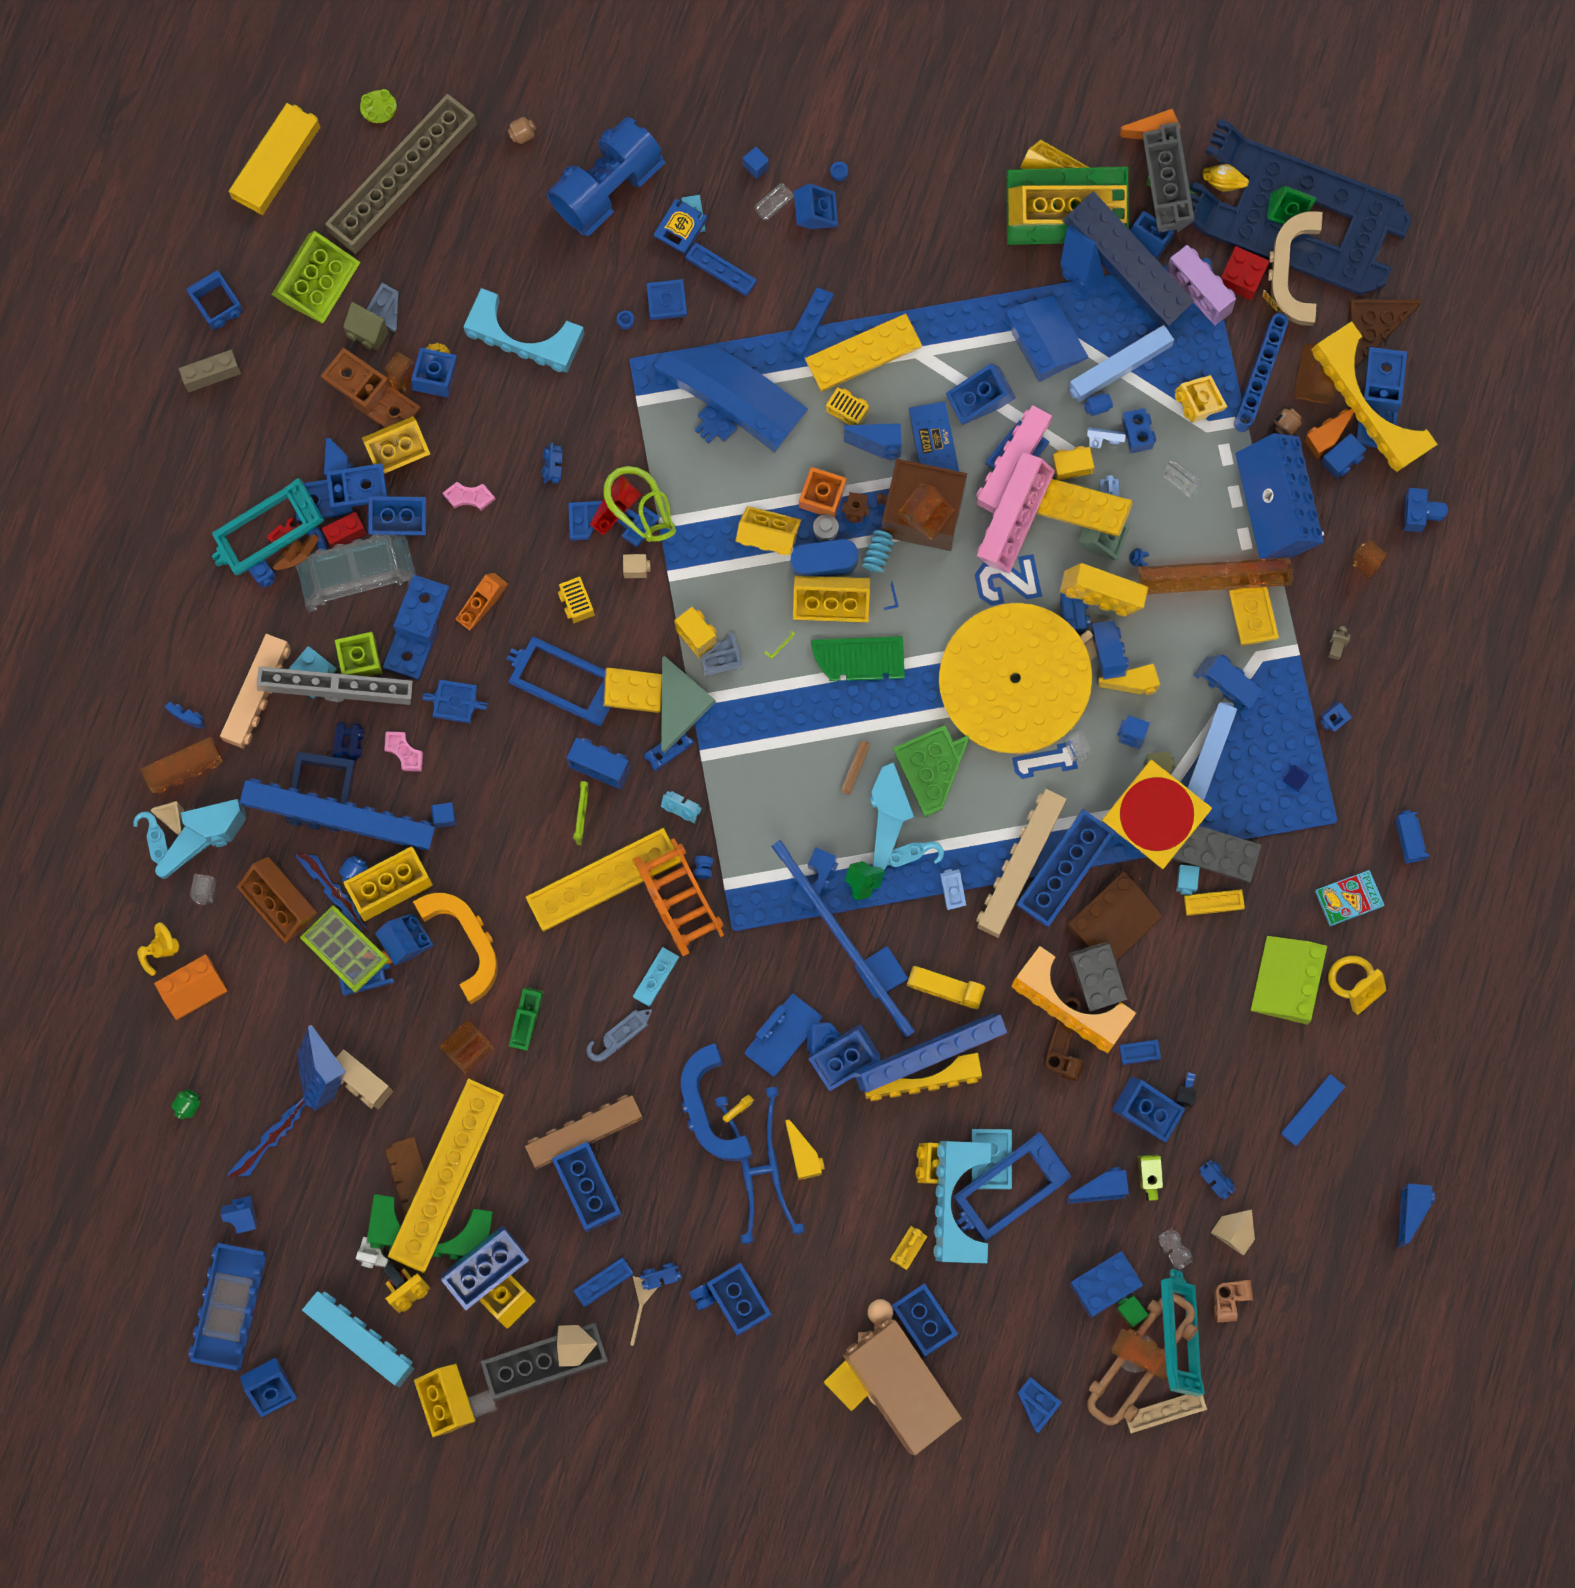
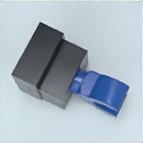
M1188 1072L1186 1075L1184 1087L1180 1086L1175 1099L1177 1104L1189 1108L1193 1107L1196 1090L1192 1089L1196 1074Z

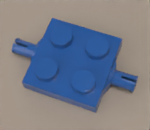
M439 680L438 689L435 694L424 692L422 697L423 701H432L434 703L433 718L471 724L472 714L475 709L487 710L488 706L487 702L476 700L477 685Z

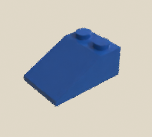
M1069 226L1066 231L1060 263L1062 275L1066 280L1074 282L1078 288L1090 293L1105 279L1096 242Z
M992 363L946 393L962 425L994 412L1016 399L1001 368Z
M901 423L844 425V442L880 458L896 460L901 458Z
M859 1024L809 1057V1060L828 1090L831 1091L855 1077V1071L879 1062L881 1055L862 1025Z
M1130 1077L1111 1111L1166 1143L1184 1113L1185 1108L1143 1080Z
M1121 1167L1109 1168V1171L1070 1194L1066 1199V1204L1125 1199L1129 1194L1126 1170L1121 1171Z
M1408 1183L1401 1188L1398 1247L1402 1248L1409 1244L1431 1207V1203H1434L1435 1192L1432 1191V1186Z

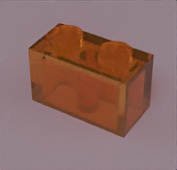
M396 352L384 369L390 386L395 390L401 389L405 392L411 383L415 367L412 360Z
M1372 540L1367 544L1363 542L1353 556L1355 560L1352 565L1370 579L1382 566L1388 554Z

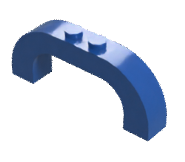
M714 1043L698 1050L687 1061L681 1076V1091L684 1101L681 1103L684 1112L689 1114L690 1119L687 1122L690 1130L695 1132L698 1141L710 1154L726 1161H742L754 1157L746 1135L733 1140H723L716 1137L712 1131L699 1090L703 1075L713 1068L724 1065L718 1046Z

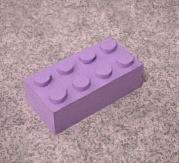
M1186 245L1170 258L1167 272L1190 295L1195 305L1214 326L1232 313L1236 301L1234 292L1223 285V281L1218 275L1215 276L1210 266L1199 258L1195 249H1191Z

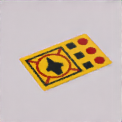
M1263 290L1264 299L1278 313H1283L1287 316L1281 307Z

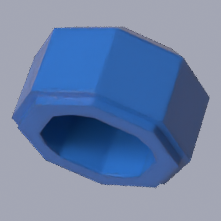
M623 310L617 315L616 321L621 329L628 330L634 326L635 317L631 311Z

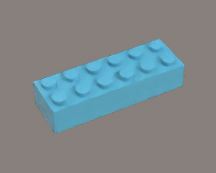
M317 1291L302 1311L393 1385L400 1388L415 1369L411 1366L413 1362L403 1354L397 1355V1349L389 1342H381L382 1337L374 1330L370 1329L368 1331L365 1329L367 1324L356 1316L354 1318L350 1317L352 1312L341 1304L338 1306L334 1304L336 1299L325 1291L323 1294Z

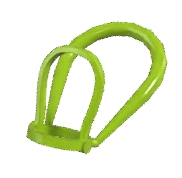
M625 466L615 469L608 475L604 484V499L608 508L615 516L640 536L646 538L648 542L665 540L676 533L675 524L671 521L668 498L659 490L657 482L648 472L638 467ZM627 473L636 474L642 477L651 487L652 492L641 499L638 507L641 522L646 530L645 533L614 504L611 497V486L620 475ZM654 496L664 523L649 528L643 514V506L647 499ZM662 498H663L664 503H665L666 514H665V510H664ZM659 529H670L665 534L652 536V533Z

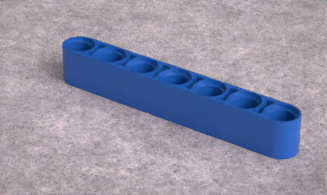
M1276 313L1267 325L1234 420V427L1239 432H1246L1255 420L1288 325V318L1283 313ZM1275 322H1278L1281 327L1277 326ZM1269 338L1274 339V340H1275V343H1274V342H1271V341L1269 340ZM1263 354H1267L1270 359L1264 357ZM1258 370L1263 371L1264 375L1260 374ZM1252 386L1257 387L1259 391H1255ZM1246 402L1251 403L1253 407H1249ZM1241 418L1245 419L1247 423H1243Z

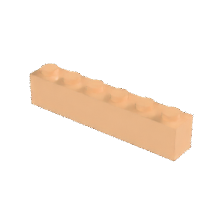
M269 634L265 635L221 732L220 737L223 741L243 749L246 744L250 743L252 730L258 726L260 712L265 710L268 702L266 699L269 693H272L257 691L258 667L283 669V661L289 657L291 651L287 641Z

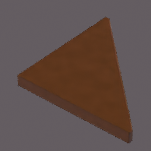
M1421 299L1350 300V322H1353L1362 335L1356 347L1354 368L1368 356L1370 347L1377 348L1422 304Z

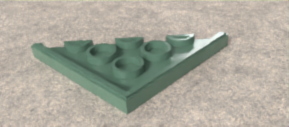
M665 656L662 657L661 750L664 754L716 703L713 697Z

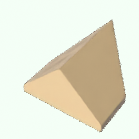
M177 801L155 807L151 810L159 820L177 835L185 827L181 816L184 810Z
M1252 1209L1222 1216L1211 1231V1234L1244 1256L1255 1240Z
M579 1325L558 1326L557 1349L559 1367L579 1366L597 1345V1342Z

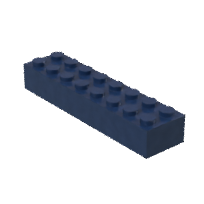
M1094 191L1062 220L1067 227H1073L1096 242L1101 264L1159 327L1163 325L1168 327L1194 302L1190 295Z

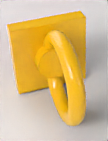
M1343 957L1337 960L1329 970L1328 982L1331 989L1341 997L1350 998L1352 1011L1357 1015L1386 992L1383 973L1379 969L1374 971L1372 965L1362 957ZM1346 964H1358L1366 970L1367 978L1360 980L1352 991L1342 989L1336 982L1338 970Z

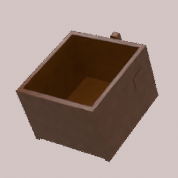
M896 459L889 494L885 496L878 493L877 505H886L882 520V531L889 533L893 537L891 539L951 551L964 497L967 473Z

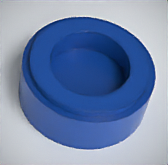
M835 162L830 168L831 177L836 181L845 180L848 176V166L843 162Z

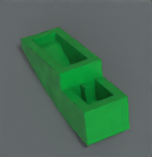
M529 987L523 988L509 1042L510 1047L528 1051L544 991Z

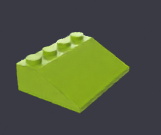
M313 231L304 240L271 295L293 309L323 324L360 262L316 231Z
M1267 936L1250 1011L1308 1025L1312 1019L1327 946L1309 941Z

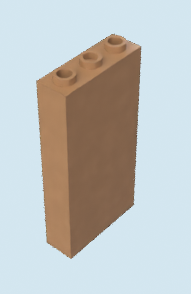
M884 1319L877 1325V1329L862 1336L863 1340L857 1344L850 1345L846 1349L847 1352L842 1356L908 1453L917 1455L962 1418L896 1320Z

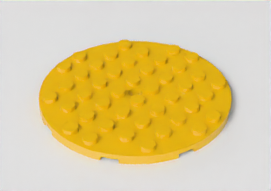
M1009 603L979 612L967 620L955 632L941 660L939 686L946 712L963 735L968 736L977 745L991 751L1025 754L1039 751L1055 744L1079 722L1091 695L1092 668L1089 654L1082 639L1067 621L1052 611L1039 606ZM1014 673L1021 676V680L1018 683L1010 681V677Z

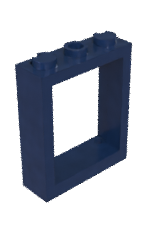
M297 752L291 788L298 790L302 765L344 770L346 775L340 803L345 804V802L350 801L356 769L354 760ZM285 816V820L290 826L301 827V825H307L308 828L313 830L327 828V831L337 833L340 830Z

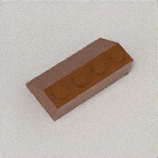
M269 857L253 863L237 886L239 891L285 944L306 928L317 914Z

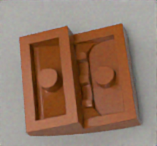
M313 534L303 543L298 539L290 543L283 550L272 568L281 570L301 563L309 556L319 538Z

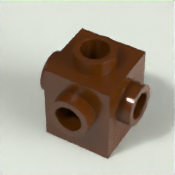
M849 492L848 501H844L842 512H845V519H848L851 523H859L864 521V516L868 517L870 506L867 505L868 495Z

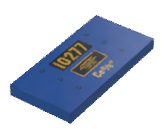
M946 402L910 407L909 415L919 463L959 471Z

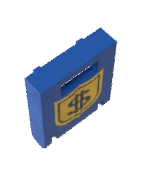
M676 198L654 233V237L686 255L706 223L708 216L704 214L699 219L702 215L700 211L684 202L680 204V200ZM668 232L682 239L679 245L666 238L669 234Z

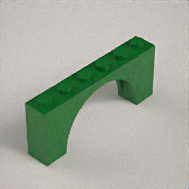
M374 1194L366 1244H370V1248L382 1249V1246H387L391 1250L401 1228L394 1212V1197ZM472 1209L469 1221L463 1231L454 1239L437 1244L432 1257L441 1258V1254L449 1255V1259L460 1260L461 1257H464L489 1237L492 1211Z

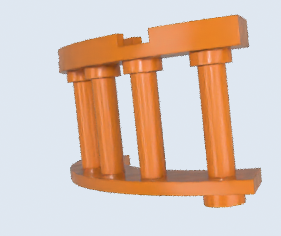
M673 838L671 842L675 849L649 862H643L640 856L634 858L633 861L681 955L685 956L689 954L687 945L696 938L714 929L717 930L720 937L724 936L721 929L724 925L719 916H714L685 860L684 855L686 851L683 845H678ZM676 856L679 857L683 865L682 868L658 880H652L649 874L652 871L651 869ZM687 874L693 887L667 900H662L658 893L660 887ZM697 893L703 906L678 919H672L668 912L670 906ZM706 912L712 921L687 935H681L678 931L681 925Z

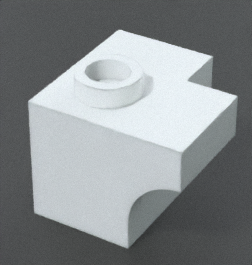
M363 1237L356 1256V1260L362 1262L361 1266L373 1269L374 1265L385 1268L390 1264V1260L384 1257V1246H382V1249L370 1248V1244H366L367 1237Z

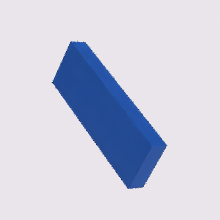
M622 1257L573 1291L585 1308L634 1275V1273Z

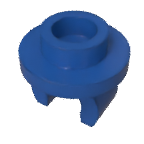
M1136 548L1129 556L1131 565L1134 567L1147 566L1148 563L1143 561V557H1148L1149 553L1143 552L1141 548Z

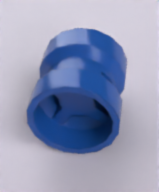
M707 856L694 857L696 867L693 870V876L699 879H711L713 858Z
M703 1284L689 1293L691 1298L696 1301L698 1311L716 1302L714 1297L709 1294L707 1284Z

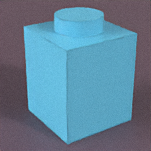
M1180 865L1178 868L1176 891L1182 895L1195 894L1198 887L1200 867Z

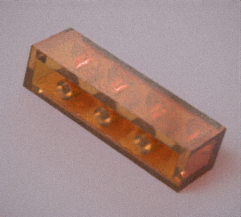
M209 737L143 767L141 771L151 792L161 793L168 786L173 784L179 785L185 781L184 779L190 776L196 777L207 768H216L223 760L214 740Z

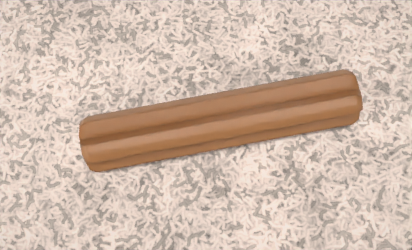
M866 741L860 742L841 788L842 793L851 794L870 748V743Z

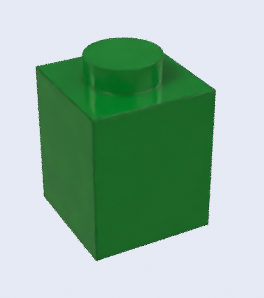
M1126 1296L1118 1302L1120 1307L1116 1310L1130 1328H1133L1148 1316V1313L1134 1296L1130 1299Z

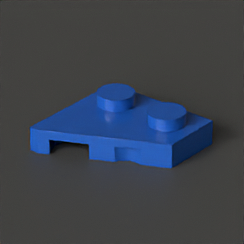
M602 501L569 503L570 541L590 539L595 529L590 523Z
M1031 1377L1018 1392V1396L1035 1432L1039 1433L1062 1402Z

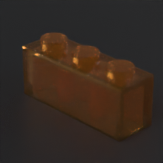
M1122 1329L1111 1349L1113 1354L1167 1382L1165 1348L1162 1350L1157 1347V1343L1149 1338L1146 1341L1139 1337L1140 1334L1132 1329L1128 1331Z

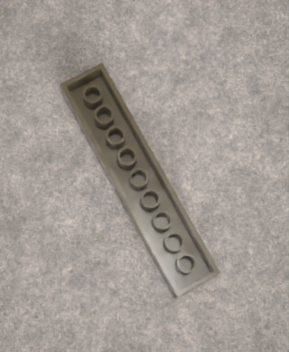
M446 94L325 223L328 233L356 255L477 125L475 115L449 94Z

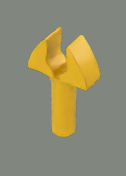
M750 1095L741 1099L739 1104L723 1116V1120L729 1122L740 1112L742 1113L746 1110L754 1099Z

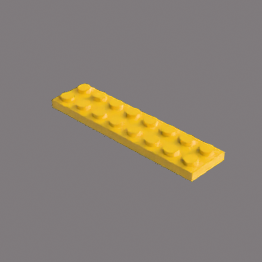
M664 828L526 896V899L544 932L644 882L633 859L640 856L643 862H649L673 850L674 847ZM676 856L651 869L652 871L649 874L652 878L680 864L681 861Z

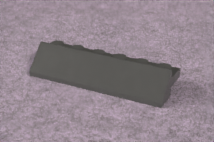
M1175 122L1160 125L1161 129L1143 133L1158 232L1177 229L1179 232L1194 221L1179 123Z

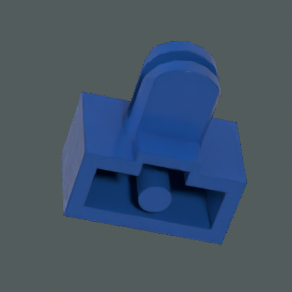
M1409 488L1405 494L1403 531L1422 532L1426 526V520L1442 521L1448 512L1447 505L1443 502L1427 501L1428 489Z

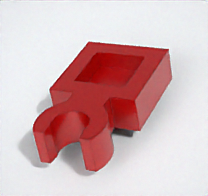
M289 518L285 527L280 524L267 536V539L273 543L300 525L291 527L294 519Z

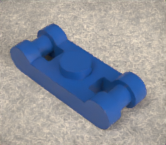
M685 733L680 738L683 742L680 746L675 743L664 754L660 743L645 753L643 757L650 761L654 771H658L694 744L693 739L689 738ZM659 753L663 757L660 760L655 757Z

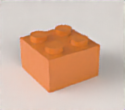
M811 467L799 499V508L819 515L827 514L836 517L847 486V478Z

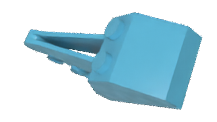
M891 763L883 766L871 791L873 796L869 797L873 808H878L873 867H881L883 870L887 865L899 867L919 859L930 849H936L939 853L934 863L940 862L944 856V849L939 843L934 841L910 843L893 850L903 822L915 816L895 764Z
M238 799L182 812L181 816L185 827L169 850L165 834L157 824L153 814L149 812L137 814L134 819V827L138 826V821L141 818L148 819L147 841L151 859L158 864L155 869L156 874L160 878L166 879L210 844L222 847L227 845V842H231L247 818L245 809L240 805Z

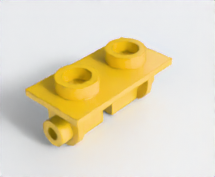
M910 1226L890 1260L907 1270L928 1236L923 1234L921 1230Z

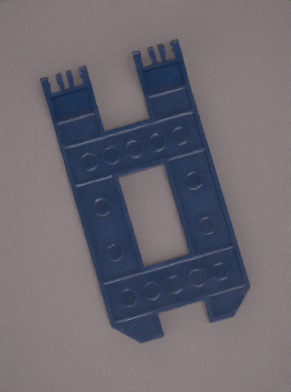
M1219 119L1216 126L1219 129L1225 130L1227 134L1214 130L1210 143L1219 146L1221 150L1213 146H1207L1205 153L1214 157L1221 164L1233 166L1249 179V183L1245 187L1236 208L1219 201L1203 185L1192 182L1189 189L1199 193L1201 197L1190 193L1194 211V221L1190 224L1205 236L1234 247H1239L1269 260L1270 251H1273L1275 239L1283 225L1267 218L1270 193L1283 186H1288L1316 197L1315 205L1352 219L1341 247L1306 234L1295 237L1290 245L1289 268L1360 296L1384 287L1392 268L1376 262L1375 259L1386 233L1405 238L1412 220L1404 208L1402 199L1249 140L1230 122Z

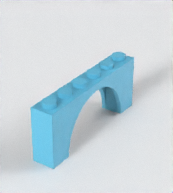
M481 288L464 324L465 334L469 338L481 339L487 345L499 346L505 352H515L521 358L533 359L542 366L546 364L557 372H568L585 334L582 326L566 321L561 330L546 341L532 344L518 342L507 336L497 322V309L500 303L498 294Z
M940 1141V1145L937 1148L939 1165L937 1166L936 1173L939 1178L936 1187L938 1205L935 1208L937 1225L934 1229L936 1237L934 1256L936 1261L987 1263L988 1243L975 1241L960 1230L952 1215L951 1195L956 1182L963 1173L976 1165L991 1163V1143Z

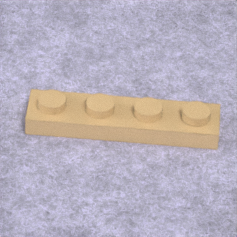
M1186 1394L1139 1409L1136 1418L1131 1423L1127 1420L1126 1422L1131 1434L1207 1410L1203 1395L1195 1397Z

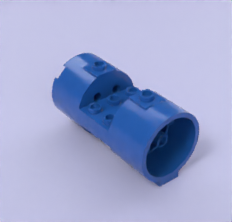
M625 117L613 129H607L602 133V137L598 140V146L604 157L596 160L595 166L591 170L584 171L578 166H568L563 170L559 180L546 192L551 205L569 225L579 231L581 235H591L614 213L608 195L625 179L632 186L641 187L666 163L663 160V156L659 154L662 150L656 140L645 128L642 129L636 126L637 122L630 117Z

